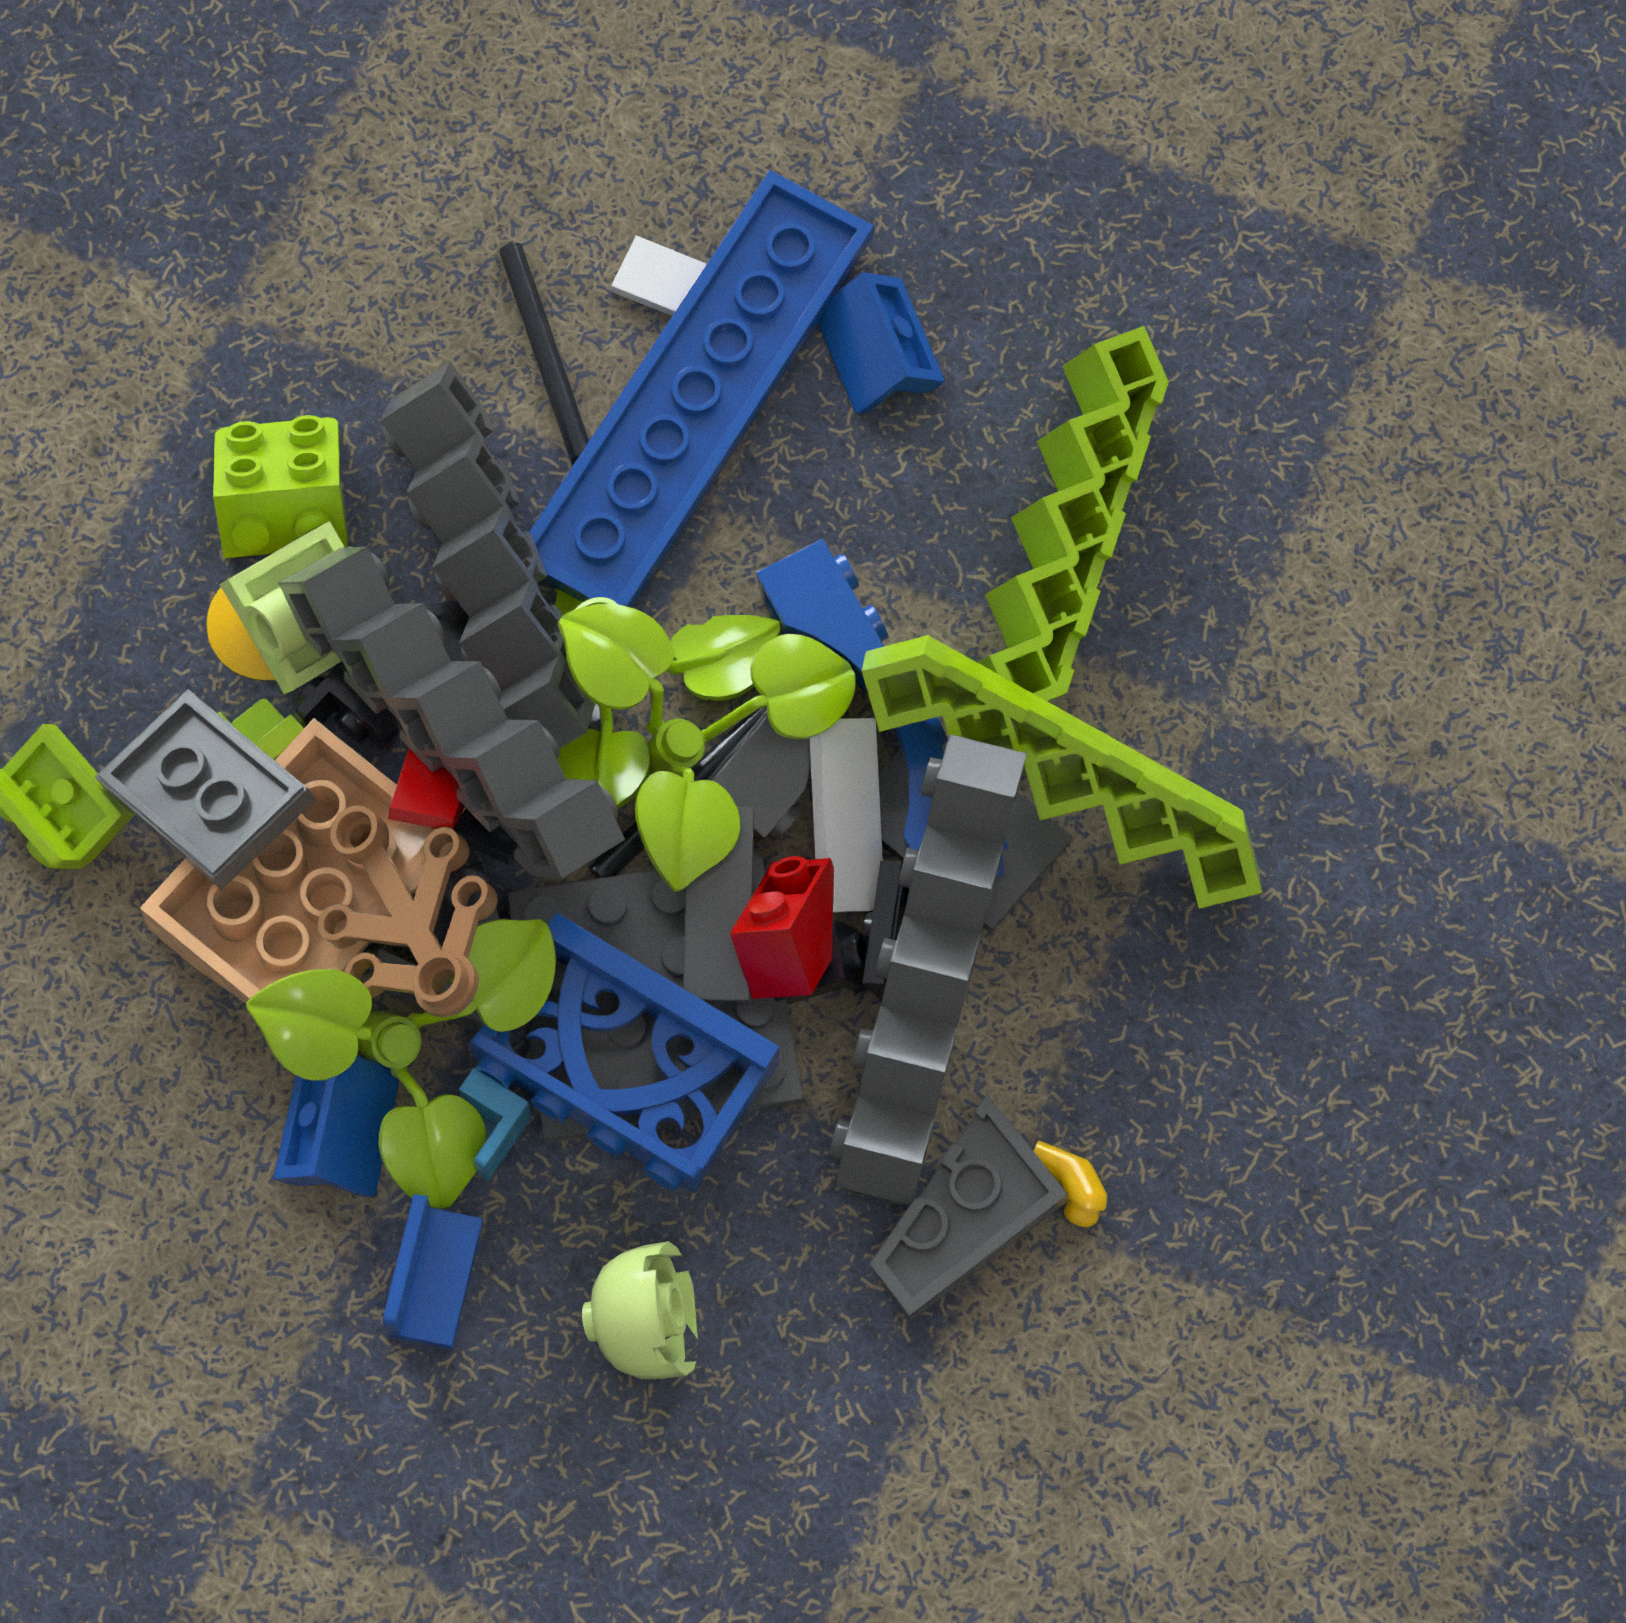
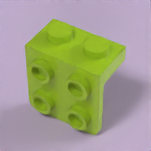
M306 415L291 421L258 424L244 421L235 423L230 427L221 428L215 432L213 499L224 559L272 554L329 521L344 547H348L347 522L340 481V434L336 419Z

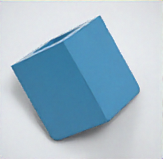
M473 1068L459 1088L461 1098L474 1106L484 1121L487 1141L475 1157L474 1164L477 1170L476 1174L489 1181L532 1118L528 1101Z

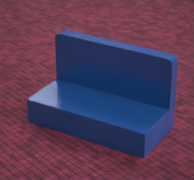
M862 272L831 297L825 312L818 321V325L856 413L871 411L897 390L923 394L935 390L945 382L901 278Z
M357 1056L347 1070L327 1080L313 1081L296 1075L273 1179L296 1186L328 1184L357 1196H374L382 1165L379 1150V1131L383 1118L394 1108L399 1079L392 1076L391 1069Z
M413 1195L383 1316V1325L388 1337L450 1350L454 1349L484 1224L483 1218L431 1208L428 1196Z

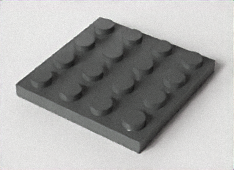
M762 854L753 855L752 895L765 875ZM657 870L508 892L512 920L541 919L548 925L557 912L683 988L686 888L679 892H674L662 879ZM556 960L553 985L546 1000L559 1004L561 986L567 968L566 965ZM603 992L597 996L595 1001L600 1011L582 1004V1012L599 1016L611 1015L617 1011L619 1000L614 994ZM750 994V1003H708L779 1046V1065L767 1084L762 1086L746 1112L803 1104L787 1000L775 1001V998L752 999ZM643 1013L631 1024L621 1029L607 1032H597L581 1028L586 1060L599 1089L634 1088L667 1079L659 1070L653 1056L652 1031L656 1021L654 1018ZM535 1016L527 1023L528 1034L536 1029L547 1027L558 1031V1020L546 1016ZM684 1037L674 1038L667 1044V1054L681 1072L688 1069V1067L681 1063L678 1055L686 1056L693 1051L694 1045ZM529 1039L532 1059L540 1058L546 1050L545 1044L537 1039ZM564 1064L556 1072L550 1074L571 1087ZM732 1067L716 1082L701 1091L710 1101L717 1115L745 1074L735 1067ZM688 1099L677 1103L683 1112L684 1122L702 1119L697 1108ZM540 1112L545 1144L587 1137L589 1129L567 1117L564 1123H559ZM641 1113L618 1116L639 1129ZM668 1120L662 1122L659 1126L674 1124L675 1122Z

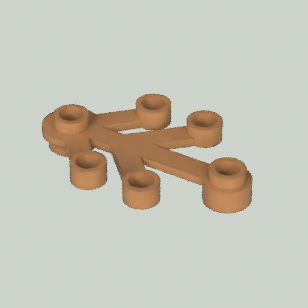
M356 805L346 808L332 823L330 829L331 843L337 851L351 862L362 863L392 917L354 912L344 904H333L327 907L318 919L317 928L319 934L334 947L340 949L351 947L357 941L409 947L418 962L417 966L384 963L375 955L364 952L355 955L348 962L345 973L351 974L361 981L363 973L368 968L374 967L371 979L363 983L369 990L371 998L380 995L385 990L415 994L417 1003L421 1008L433 1016L450 1017L460 1013L472 1002L478 989V972L468 957L478 922L490 916L496 908L497 893L495 889L481 877L475 875L466 876L457 882L451 894L455 911L445 941L441 947L433 931L450 873L461 868L468 859L469 846L466 840L449 827L437 828L428 835L423 846L426 859L415 897L413 898L386 851L389 845V830L386 823L365 806ZM370 833L366 841L360 845L362 838ZM449 842H453L451 851L446 856L439 858L442 847ZM482 890L480 899L474 905L467 906L471 894ZM347 918L345 928L341 932L334 934L336 924L340 920ZM451 977H454V981L450 988L444 993H442V988L444 984L448 980H450Z

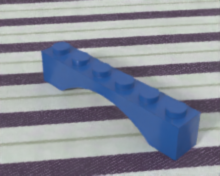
M822 538L756 572L761 597L772 617L780 621L781 633L783 635L797 634L806 636L820 642L824 646H828L834 653L850 664L851 669L855 673V684L868 695L862 674L865 653L869 650L884 647L882 641L889 637L874 606L871 604L862 608L852 591L859 587V583L845 555L841 553L833 557ZM938 717L893 728L906 757L909 772V810L903 835L906 850L907 847L920 850L933 799L921 795L925 773L930 757L943 759L944 750L941 745L948 742ZM1006 838L1002 851L1009 848ZM1001 854L996 878L1004 874L1003 854Z

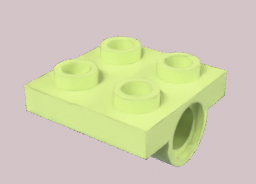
M330 521L220 584L284 694L295 690L341 662L332 650L320 656L305 640L278 582L337 549L345 548Z

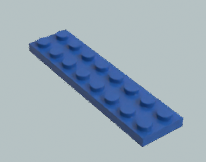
M771 170L768 171L529 531L533 536L547 574L543 581L582 602L591 598L604 597L615 601L618 605L631 608L634 606L825 312L831 297L838 292L873 238L874 225Z

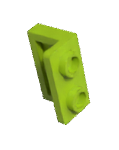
M42 724L11 760L0 769V817L14 823L28 839L26 843L28 851L44 866L51 869H82L101 853L134 815L101 787L95 779V776L98 774L62 731L53 724Z

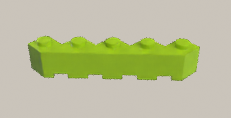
M1145 326L1093 344L1062 366L1083 415L1068 420L1037 441L1058 492L1039 499L1011 517L1033 570L1017 575L985 594L1008 648L992 654L977 663L1047 702L1068 692L1074 669L1071 668L1080 639L1087 634L1100 594L1097 586L1106 560L1112 557L1126 515L1122 510L1131 483L1135 482L1138 478L1151 436L1148 435V431L1156 407L1162 404L1169 384Z
M929 635L866 651L862 674L879 732L943 716L948 737L951 734L1027 753L1024 766L1040 821L1103 805L1119 865L1183 849L1199 909L1262 893L1257 860L1245 815L1240 808Z

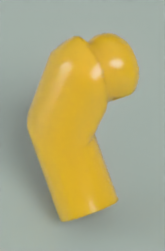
M1038 1140L1034 1153L1068 1194L1069 1201L1064 1209L1065 1217L1071 1223L1081 1227L1093 1226L1099 1219V1212L1104 1211L1107 1206V1193L1093 1165L1085 1158Z

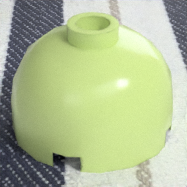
M669 1241L643 1245L624 1251L603 1266L592 1288L591 1301L585 1302L582 1309L583 1327L590 1342H598L604 1357L617 1370L640 1379H666L686 1376L694 1370L696 1361L684 1362L685 1348L683 1336L687 1324L698 1339L693 1283L689 1271L676 1273L669 1257L680 1256L681 1253Z

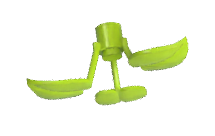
M555 589L557 598L554 606L560 609L562 616L575 609L590 605H618L615 601L604 597L591 598L582 602L559 589ZM753 615L712 616L703 625L687 624L671 638L670 642L674 650V660L666 671L671 675L684 673V682L687 690L698 698L713 701L737 698L754 688L750 677L752 660L762 645L770 639L781 635L780 621ZM599 705L601 718L600 732L588 728L585 734L559 749L560 755L557 761L566 779L598 781L599 785L612 796L617 809H619L636 796L640 787L648 778L651 766L650 751L645 738L638 732L619 731L612 733V710Z
M596 604L570 611L564 614L558 621L572 677L579 689L591 701L604 708L622 710L638 705L645 698L648 690L651 693L650 720L646 724L647 731L652 734L646 741L650 751L651 766L649 777L642 784L636 796L635 817L641 840L652 864L674 892L683 890L700 875L721 862L734 848L739 837L740 816L731 795L724 787L714 781L699 780L694 782V772L691 768L702 758L705 745L754 711L765 706L767 707L770 725L780 736L791 739H808L818 736L831 728L844 715L850 706L855 692V673L846 660L812 638L797 634L780 635L762 645L751 663V681L761 695L752 698L708 728L700 731L695 724L685 719H671L667 722L662 720L664 689L656 678L671 666L674 659V650L668 635L653 618L639 610L623 605Z
M495 919L478 924L468 957L478 972V989L472 1002L463 1011L450 1017H436L428 1012L421 1014L413 1012L405 1018L385 1010L371 1012L372 998L364 984L351 974L335 969H314L289 975L263 988L246 1002L249 1014L260 1028L274 1057L292 1074L313 1081L327 1080L347 1070L355 1061L358 1050L368 1060L391 1069L392 1076L400 1080L412 1095L416 1106H400L392 1109L385 1115L379 1131L380 1156L387 1172L398 1187L410 1198H413L414 1194L428 1196L431 1208L443 1210L454 1203L477 1172L474 1159L487 1141V1136L481 1115L467 1100L456 1095L443 1094L428 1102L424 1090L408 1072L407 1065L415 1060L421 1048L419 1029L424 1025L468 1016L476 1009L487 1027L500 1032L519 1028L534 1018L544 1006L550 994L556 967L555 946L549 926L541 919ZM451 977V979H450V982H451V985H452V983H453V981H454V977Z

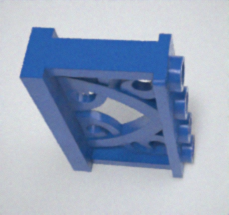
M556 912L548 926L555 946L556 960L566 965L567 968L561 986L559 1004L546 1001L536 1016H546L558 1020V1031L547 1027L530 1032L526 1036L527 1040L537 1039L542 1041L546 1046V1050L538 1059H527L513 1051L509 1042L511 1030L505 1032L495 1031L484 1024L470 1041L473 1058L478 1061L475 1069L507 1089L514 1083L534 1096L531 1100L532 1105L549 1118L559 1123H564L567 1117L586 1127L589 1129L586 1135L587 1138L606 1153L620 1157L623 1151L643 1162L646 1164L642 1169L643 1172L660 1186L676 1192L678 1187L682 1186L695 1193L762 1086L767 1084L778 1067L779 1046ZM603 992H610L619 1000L617 1011L611 1015L599 1016L582 1012V1004L600 1011L595 1001L597 996ZM643 1013L654 1018L656 1021L652 1031L653 1056L659 1070L667 1079L634 1088L599 1089L586 1060L581 1028L597 1032H607L621 1029L631 1024ZM677 1037L687 1038L694 1045L693 1051L686 1056L678 1055L681 1063L688 1067L683 1072L673 1064L666 1051L667 1044ZM564 1064L571 1087L550 1074L556 1072ZM732 1067H735L745 1074L717 1115L712 1104L701 1091L716 1082ZM688 1099L697 1108L702 1117L703 1133L700 1139L690 1147L683 1149L668 1147L658 1138L656 1133L657 1127L662 1122L669 1120L675 1122L682 1133L685 1123L684 1115L677 1103ZM641 1113L639 1129L618 1116Z

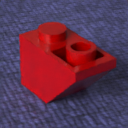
M791 856L773 862L729 933L752 999L812 995L832 960L834 866L831 858L805 860V858L800 856Z

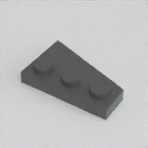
M986 1094L975 1110L974 1118L956 1143H952L941 1159V1166L919 1198L912 1201L870 1262L872 1270L911 1320L922 1314L1069 1201L1066 1191L988 1094Z

